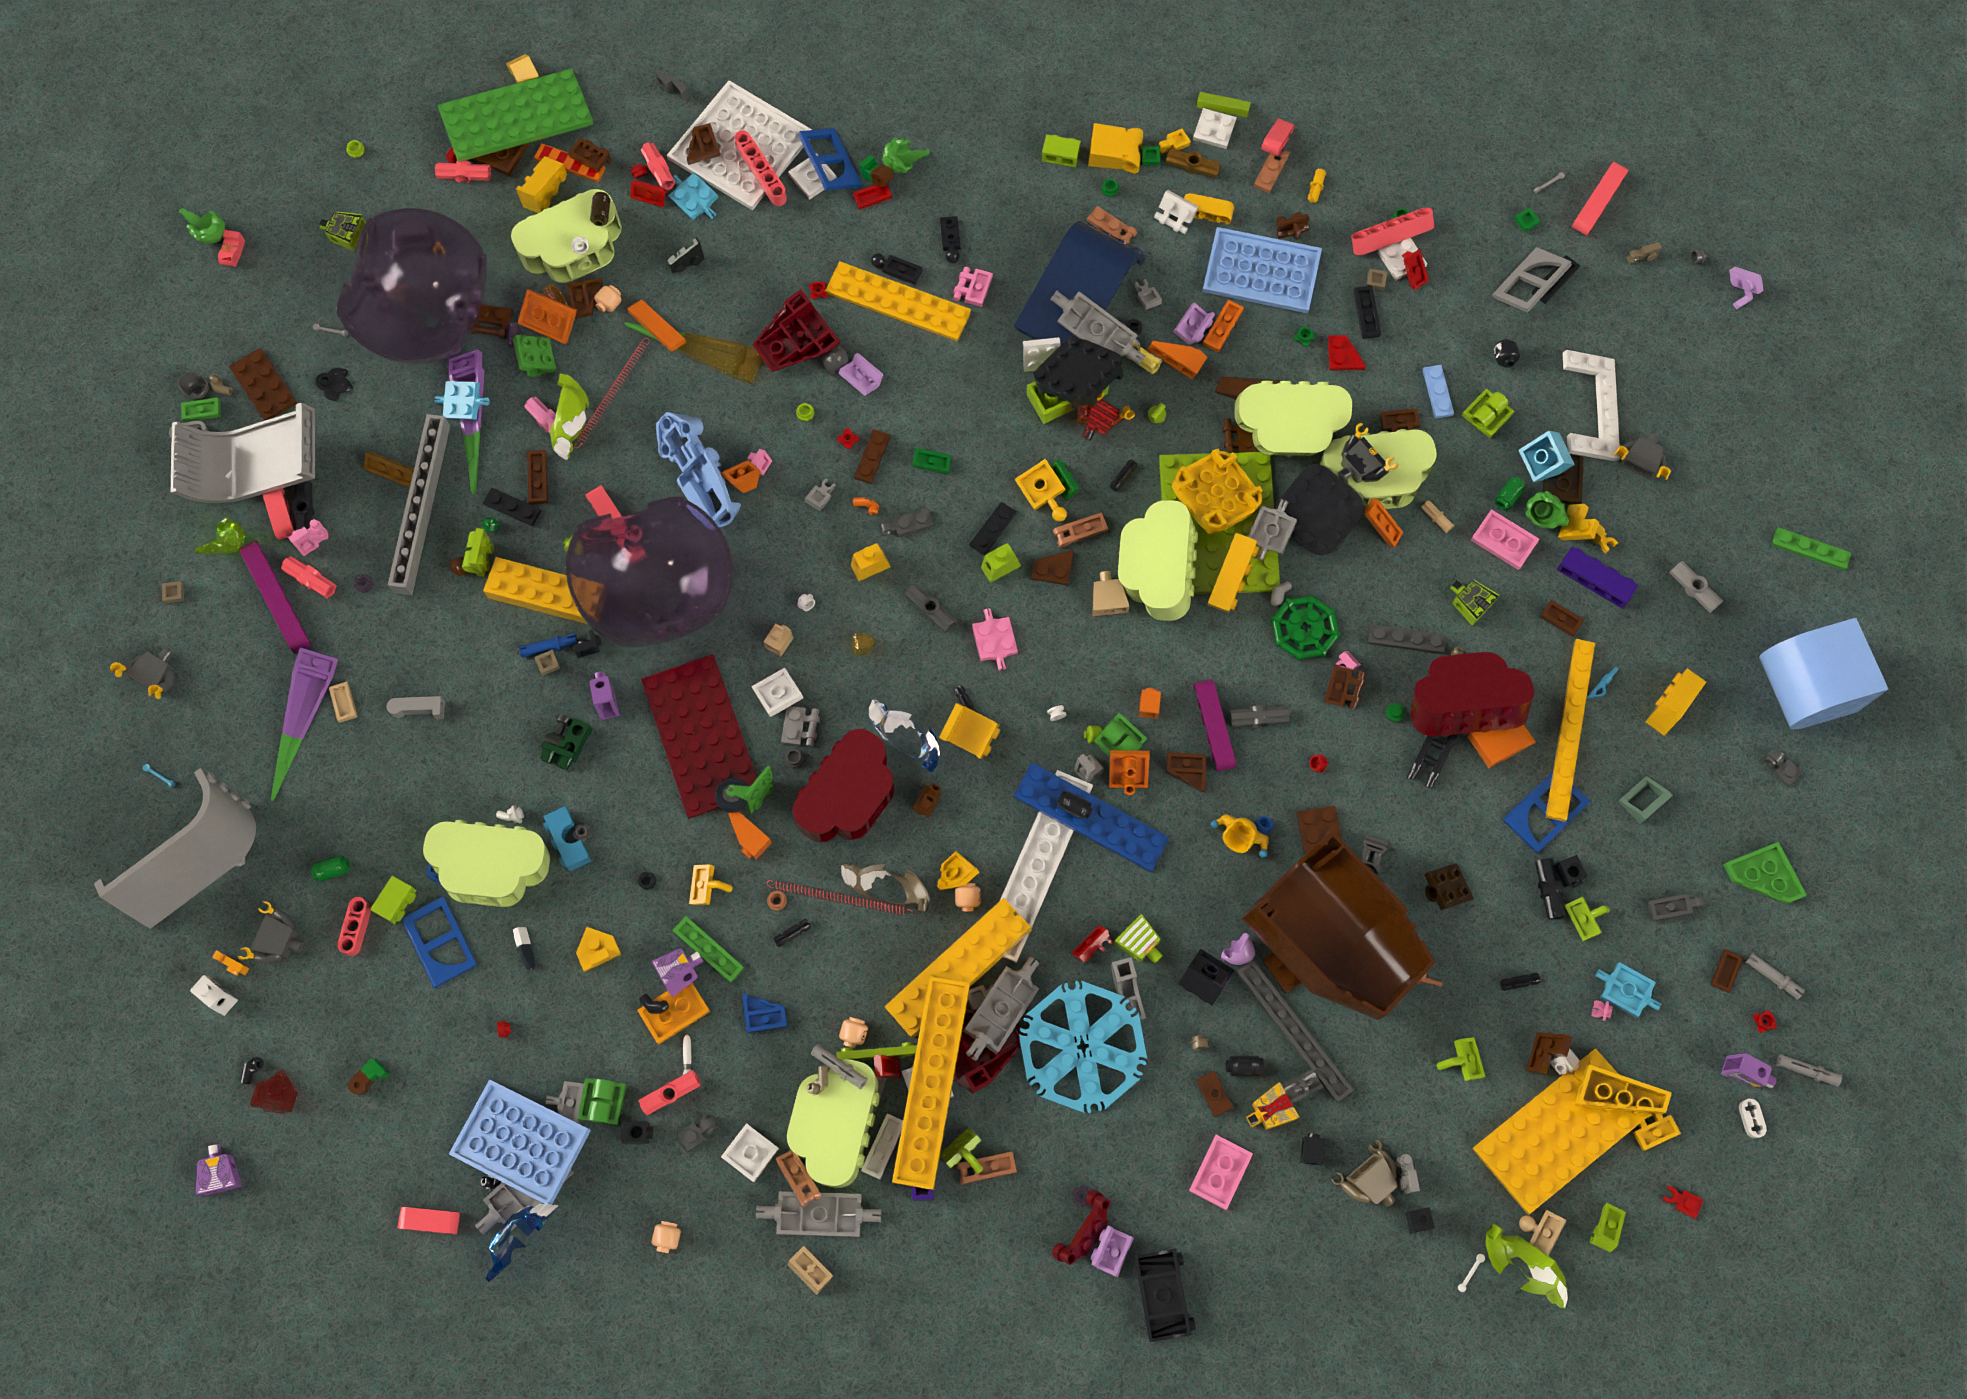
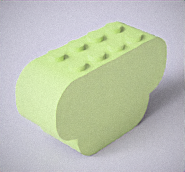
M599 189L579 193L569 200L562 201L551 208H546L542 212L529 216L517 223L512 230L511 239L524 268L535 274L547 272L552 280L558 283H568L609 264L614 257L612 242L619 237L622 229L612 198L610 197L608 223L603 226H596L590 221L593 195L596 192H605ZM575 237H585L588 240L589 248L586 253L576 254L571 249V243H573Z
M1261 381L1259 384L1247 387L1239 394L1235 401V420L1238 426L1244 431L1253 433L1252 438L1255 447L1266 455H1315L1329 446L1333 433L1345 427L1352 415V399L1349 393L1340 386L1329 385V382H1317V384L1310 385V382L1301 381L1299 384L1292 385L1291 381H1280L1278 384H1272L1273 381Z
M1406 429L1389 433L1388 431H1382L1378 434L1370 435L1367 433L1361 435L1360 437H1365L1385 461L1389 457L1395 458L1390 463V466L1396 463L1399 466L1395 470L1390 469L1389 473L1377 482L1362 481L1356 483L1352 477L1348 478L1346 482L1364 496L1366 507L1371 498L1378 499L1385 509L1400 508L1410 504L1436 460L1437 453L1432 437L1421 430ZM1347 435L1332 440L1324 450L1319 465L1330 467L1338 475V472L1343 469L1341 466L1342 452L1351 436Z
M1173 500L1156 502L1148 508L1145 518L1134 519L1127 523L1121 532L1118 577L1121 584L1132 600L1144 603L1150 616L1161 621H1173L1183 617L1190 608L1191 596H1194L1192 579H1195L1196 570L1193 567V561L1197 559V551L1194 549V545L1198 542V532H1195V525L1187 507L1181 502Z
M463 820L440 822L429 829L423 846L424 857L434 871L439 874L441 885L451 898L461 903L497 907L513 906L523 897L526 886H534L544 880L550 864V854L542 838L537 833L519 826L511 829L500 824H495L494 827L487 826V824L482 822L467 824Z
M849 1059L841 1061L847 1065L851 1064L855 1071L868 1079L865 1086L861 1090L848 1080L844 1081L841 1079V1075L830 1068L828 1072V1086L820 1094L812 1095L808 1093L807 1086L818 1078V1074L807 1077L799 1086L787 1131L788 1145L795 1154L806 1159V1169L810 1177L816 1182L832 1188H844L850 1185L856 1179L859 1168H863L866 1158L863 1154L864 1148H868L871 1138L868 1134L869 1127L874 1126L876 1115L873 1113L874 1106H879L881 1097L878 1093V1079L873 1070L865 1063Z

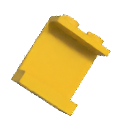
M956 703L939 738L949 741L983 759L991 751L992 746H990L992 739H996L1000 733L998 728L1000 724Z

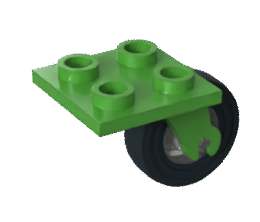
M767 766L751 786H748L743 780L738 778H729L722 781L715 791L717 805L728 813H736L746 808L748 813L752 814L755 809L760 808L766 795H770L774 790L771 767Z

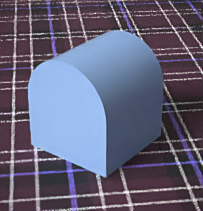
M1857 618L1797 635L1769 648L1759 656L1790 729L1793 730L1856 713L1888 690Z

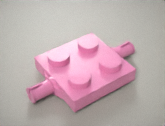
M988 608V611L987 609L983 610L986 620L972 624L980 661L996 660L998 670H1005L1004 658L1018 653L1009 617L993 619L991 609Z

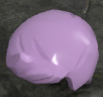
M1244 933L1239 940H1233L1231 948L1223 950L1221 960L1234 965H1243L1251 962L1255 956V948L1250 935Z

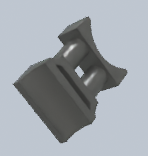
M1365 834L1362 841L1363 851L1360 859L1365 865L1371 866L1379 874L1382 867L1379 865L1383 853L1387 851L1389 842ZM1370 852L1374 853L1372 862H1368Z

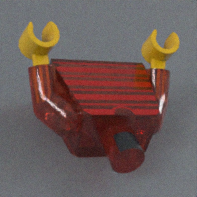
M1102 392L1097 397L1098 403L1093 407L1091 404L1079 406L1077 423L1085 427L1081 437L1091 441L1094 433L1105 435L1110 429L1122 422L1124 417L1127 420L1132 419L1135 416L1134 411L1129 406H1124L1122 413H1119V409L1102 400L1104 395Z

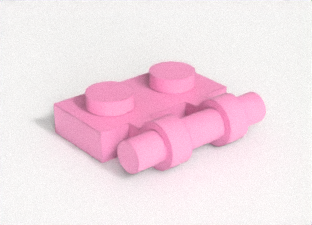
M964 267L963 272H960L958 286H955L953 291L955 293L953 299L960 301L961 296L964 295L966 296L965 303L982 307L993 278V273L975 269L973 275L970 274L971 269L969 267ZM966 282H971L969 288L965 287Z
M313 519L310 521L309 529L305 527L298 529L288 538L299 552L305 556L319 547L318 543L328 539V531L321 522Z

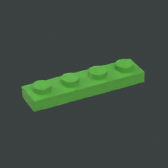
M1779 527L1775 531L1771 545L1843 571L1847 569L1851 552Z
M687 916L672 930L730 983L745 969Z

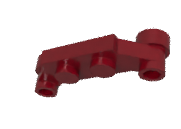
M1094 1189L1087 1194L1086 1203L1092 1207L1091 1212L1070 1245L1066 1246L1063 1243H1057L1052 1250L1053 1258L1072 1265L1076 1259L1082 1256L1087 1257L1102 1230L1109 1222L1106 1219L1110 1200L1105 1198L1101 1192Z

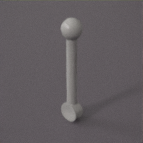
M1559 172L1555 178L1540 187H1536L1534 192L1538 193L1556 180L1563 179L1565 174Z
M319 324L313 325L315 331L322 330L342 334L344 337L349 335L347 330L340 331L320 327Z

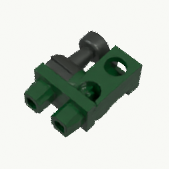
M559 713L556 718L558 725L553 732L546 735L545 740L541 744L543 751L540 759L551 764L554 756H559L557 766L568 770L572 762L576 763L593 728L587 723L571 719ZM570 726L566 736H563L565 727Z

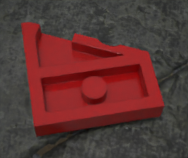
M1328 335L1330 371L1365 370L1364 362L1347 335Z

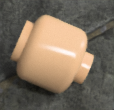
M612 285L603 286L594 297L597 303L596 307L601 312H613L621 303L620 291Z
M967 883L965 886L955 888V905L962 907V911H974V907H978L981 904V890L976 886V883Z
M854 1017L844 1020L839 1034V1038L844 1041L843 1045L855 1048L856 1045H862L867 1035L868 1026L865 1025V1021Z
M661 1221V1224L655 1226L651 1243L657 1246L656 1251L669 1253L670 1249L674 1250L678 1247L681 1230L677 1228L678 1224Z

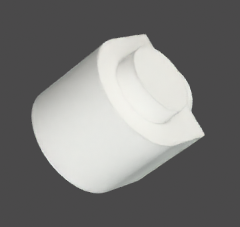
M1569 1049L1567 1057L1554 1056L1550 1063L1561 1075L1567 1071L1569 1073L1575 1071L1579 1067L1578 1063L1580 1060Z

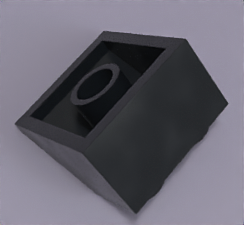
M1200 949L1178 984L1186 991L1195 994L1202 1001L1213 1006L1233 974L1234 969Z

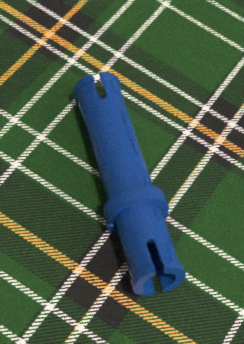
M576 633L561 637L554 636L553 639L519 646V649H521L519 651L522 658L550 650L560 651L562 648L576 645L578 639Z

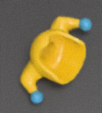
M1225 814L1218 820L1211 822L1212 828H1217L1219 825L1227 827L1223 833V841L1232 851L1245 853L1253 844H1258L1261 847L1259 856L1262 858L1267 857L1269 837L1257 831L1256 825L1251 820L1235 818Z

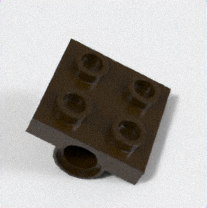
M1457 863L1424 874L1429 884L1425 888V895L1429 901H1437L1441 911L1474 899Z

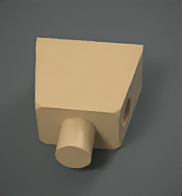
M1110 571L1101 572L1100 581L1094 582L1092 615L1101 616L1127 613L1129 611V603L1120 580H1112Z

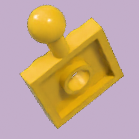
M1046 459L1015 478V481L1034 510L1048 503L1053 510L1052 517L1054 520L1061 522L1066 519V510L1063 507H1059L1054 500L1056 496L1066 489ZM1038 481H1045L1043 488L1037 489L1035 487Z

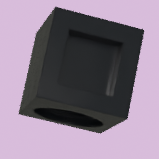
M1577 855L1562 860L1555 865L1565 887L1570 885L1572 888L1583 884L1582 880L1588 877ZM1568 869L1575 872V877L1569 875Z
M622 1122L621 1143L649 1144V1139L653 1138V1126H650L649 1122ZM639 1127L642 1128V1135L639 1138H634V1130Z
M1309 1133L1307 1137L1304 1136L1302 1138L1300 1163L1320 1166L1324 1164L1325 1139L1320 1138L1319 1134Z
M1430 1207L1405 1213L1410 1234L1435 1228Z

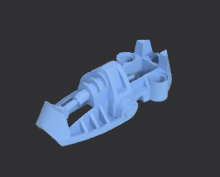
M666 412L656 423L659 455L662 458H669L671 462H676L683 473L677 478L678 485L690 504L712 527L717 528L730 524L740 510L741 504L731 502L725 485L726 481L720 472L722 465L718 462L719 454L713 448L708 447L705 449L697 436L703 432L701 419ZM687 437L686 445H683L680 439ZM712 491L716 493L722 504L717 513L709 495V492Z

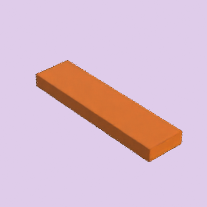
M642 299L627 308L628 313L671 352L686 343L685 338Z

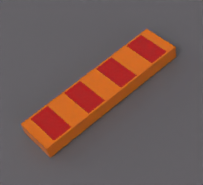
M542 143L534 156L535 161L538 162L545 156L563 163L566 172L599 183L606 169L603 166L599 172H596L570 158L568 152Z

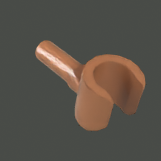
M1426 974L1417 982L1419 984L1428 983L1439 987L1442 986V982L1426 978Z

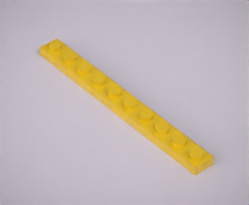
M1580 639L1575 640L1545 817L1566 822L1568 817L1595 643Z

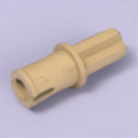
M1428 500L1422 505L1421 508L1433 519L1432 522H1435L1445 533H1448L1455 526L1443 515L1444 512H1440L1431 501Z

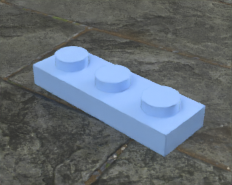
M1442 365L1424 367L1423 374L1435 419L1453 416L1454 411Z

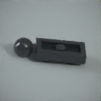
M958 216L941 217L940 226L943 251H947L946 260L948 262L956 263L960 258L957 250H961Z
M880 253L874 254L871 258V263L874 267L880 268L884 266L883 273L916 285L923 271V267L889 255L887 260Z

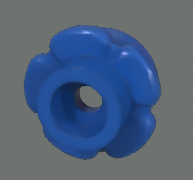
M1261 816L1255 821L1257 831L1267 835L1272 832L1273 822L1269 817Z

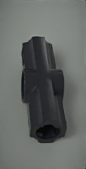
M308 481L295 484V501L292 505L295 511V531L303 527L309 529L310 521L313 520L315 512L313 508V484Z
M1553 858L1537 860L1535 866L1539 879L1538 889L1541 890L1540 898L1544 901L1548 920L1566 917V912L1562 900L1563 886L1560 879L1557 878Z

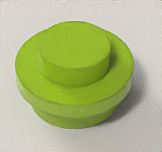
M352 140L347 144L346 151L350 157L357 158L363 155L365 148L361 142Z
M807 403L799 405L796 409L798 419L801 421L811 420L814 417V408Z

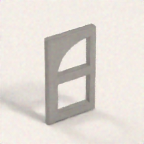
M1536 247L1492 296L1501 302L1528 313L1572 265L1571 261ZM1552 265L1559 267L1547 281L1527 273L1530 269L1538 266ZM1519 279L1540 288L1528 302L1506 294Z

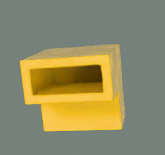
M526 54L506 63L517 83L539 77L530 57Z

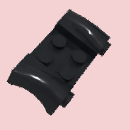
M1174 1248L1134 1255L1149 1342L1193 1335L1192 1330H1196L1194 1317L1189 1316L1180 1273L1181 1265H1184L1182 1252L1178 1253L1177 1249Z

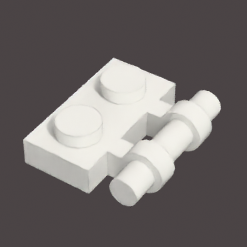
M1167 190L1159 205V208L1165 211L1163 214L1156 212L1154 218L1159 220L1160 224L1172 227L1173 231L1186 234L1188 228L1183 226L1184 221L1189 224L1192 222L1199 206ZM1170 214L1178 217L1177 222L1169 218Z

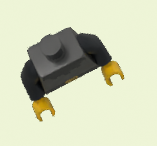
M1360 423L1356 426V433L1352 434L1344 446L1341 462L1343 469L1338 472V475L1344 481L1352 477L1356 483L1362 481L1377 482L1387 475L1390 469H1397L1399 464L1396 463L1390 466V463L1395 458L1389 457L1385 461L1365 437H1360L1368 433V428L1364 432H1360L1359 429L1363 425V423Z

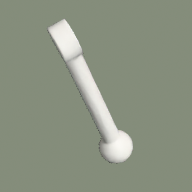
M1483 1254L1477 1255V1261L1464 1282L1459 1284L1458 1290L1460 1292L1466 1291V1285L1480 1263L1485 1261Z

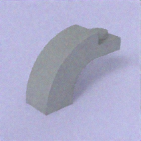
M1132 958L1112 962L1111 967L1116 993L1125 996L1120 1001V1004L1128 999L1129 1002L1125 1006L1126 1010L1131 1011L1133 1008H1136L1131 1017H1134L1139 1012L1140 1020L1146 1019L1138 991L1137 975Z

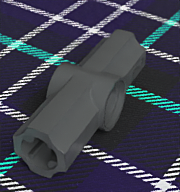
M917 583L912 585L905 593V596L923 612L924 616L933 621L944 633L949 632L957 623V620L939 605L938 600L931 597ZM928 606L935 607V609L932 611H929L926 608Z
M1255 705L1250 707V709H1236L1229 712L1231 727L1252 726L1256 728V726H1263L1264 728L1272 724L1289 723L1290 716L1288 706L1267 707L1266 705Z

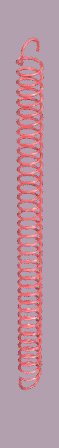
M627 364L626 366H624V369H622V372H620V375H622L621 373H625L623 372V370H626L625 367H627ZM584 431L581 432V435H579V438H577V440L581 439L580 436H583L582 433H584Z
M769 880V881H772V880ZM768 881V882H769V881ZM772 881V882H773V881ZM776 881V889H778V888H777V881ZM780 881V883H779V889H780L781 881ZM767 882V885H768V882ZM783 882V890H784V882ZM787 883V888H788V883ZM790 884V892H793V891H791V885H792V884ZM794 884V893H796V892H795V884ZM768 885V886H769V885ZM798 885V888H799V885ZM769 886V887H770V886ZM801 886V894H803V893H802V886ZM805 886V895H807V894H806V886ZM771 887V888H774V887ZM810 887L808 888V895H809V889H810ZM812 888V896H813V888ZM780 889V890H782V889ZM787 889V892H788L789 890ZM797 889V892H798V889ZM816 889L815 891H816V898H817L818 896H817V889ZM784 890V891H785V890ZM819 890V897H820V891H821V890ZM823 890V899H825V898H824V890ZM828 891L826 892L827 894H828ZM798 892V894H799L800 892ZM830 892V900H832V899H831V892ZM834 892V901H836V900H835V892ZM839 893L837 894V901H838ZM841 894V902H843V901H842V894ZM845 894V896H844V897H845V903H847V902H846V894ZM809 895V896H810V895ZM826 895V898H827V895ZM813 896V897H814V896ZM848 896V903H849V897H850V896ZM852 896V905H854V904H853V896ZM820 897V898H821V897ZM856 897L855 899H856V902H857V897ZM827 898V900H828L829 898ZM859 898V906H861V905H860V898ZM863 898V907H865V906H864V898ZM868 899L866 900L867 903H868ZM870 900V908H872V907H871V900ZM874 900V909H876V908H875V900ZM838 901V902H839V901ZM879 901L877 902V909H878ZM881 902V910H882V902ZM849 903V904H850V903ZM856 903V906H857L858 904ZM866 903V906H867V903ZM885 903L884 905H885V912H886L887 910H886V903ZM888 904V911H889V905H890V904ZM892 904V913H894V912H893V904ZM896 905L895 907H896V914H897L898 912H897V905ZM899 906V914H901V913H900V907H901V906ZM903 906V915H905V914H904V906ZM867 907V908H868V907ZM878 909V910H879V909ZM907 909V910H910V909ZM882 910V911H883V910ZM910 910V911H912V910ZM889 911V912H890V911ZM912 911V913H913V911ZM911 913V914H912V913Z

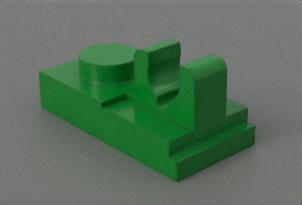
M915 448L912 466L947 475L949 473L951 455Z
M1055 460L1051 468L1066 489L1061 493L1066 501L1071 499L1080 488L1071 476L1072 472L1067 471L1065 468L1067 464Z

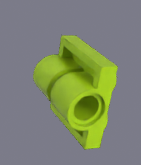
M1486 388L1461 416L1488 438H1491L1515 411L1508 406V400L1503 394L1499 392L1491 393Z
M476 528V531L469 533L462 569L466 572L475 573L479 577H485L486 571L488 572L490 569V561L488 559L489 554L493 553L494 545L484 529Z

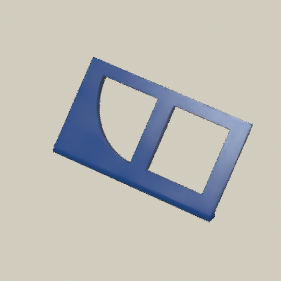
M835 128L799 131L798 136L825 191L855 188L863 185ZM830 138L837 154L816 156L809 139ZM842 163L843 175L838 179L829 181L821 164Z
M1553 772L1503 819V822L1536 853L1591 802L1575 785H1572L1571 795L1580 804L1568 814L1566 822L1549 819L1556 827L1538 843L1529 829L1528 813L1534 804L1546 816L1547 804L1540 797L1551 787Z
M444 896L401 919L433 988H437L441 984L477 966ZM442 907L453 930L424 945L414 921ZM457 938L468 961L456 965L441 964L435 961L428 952Z

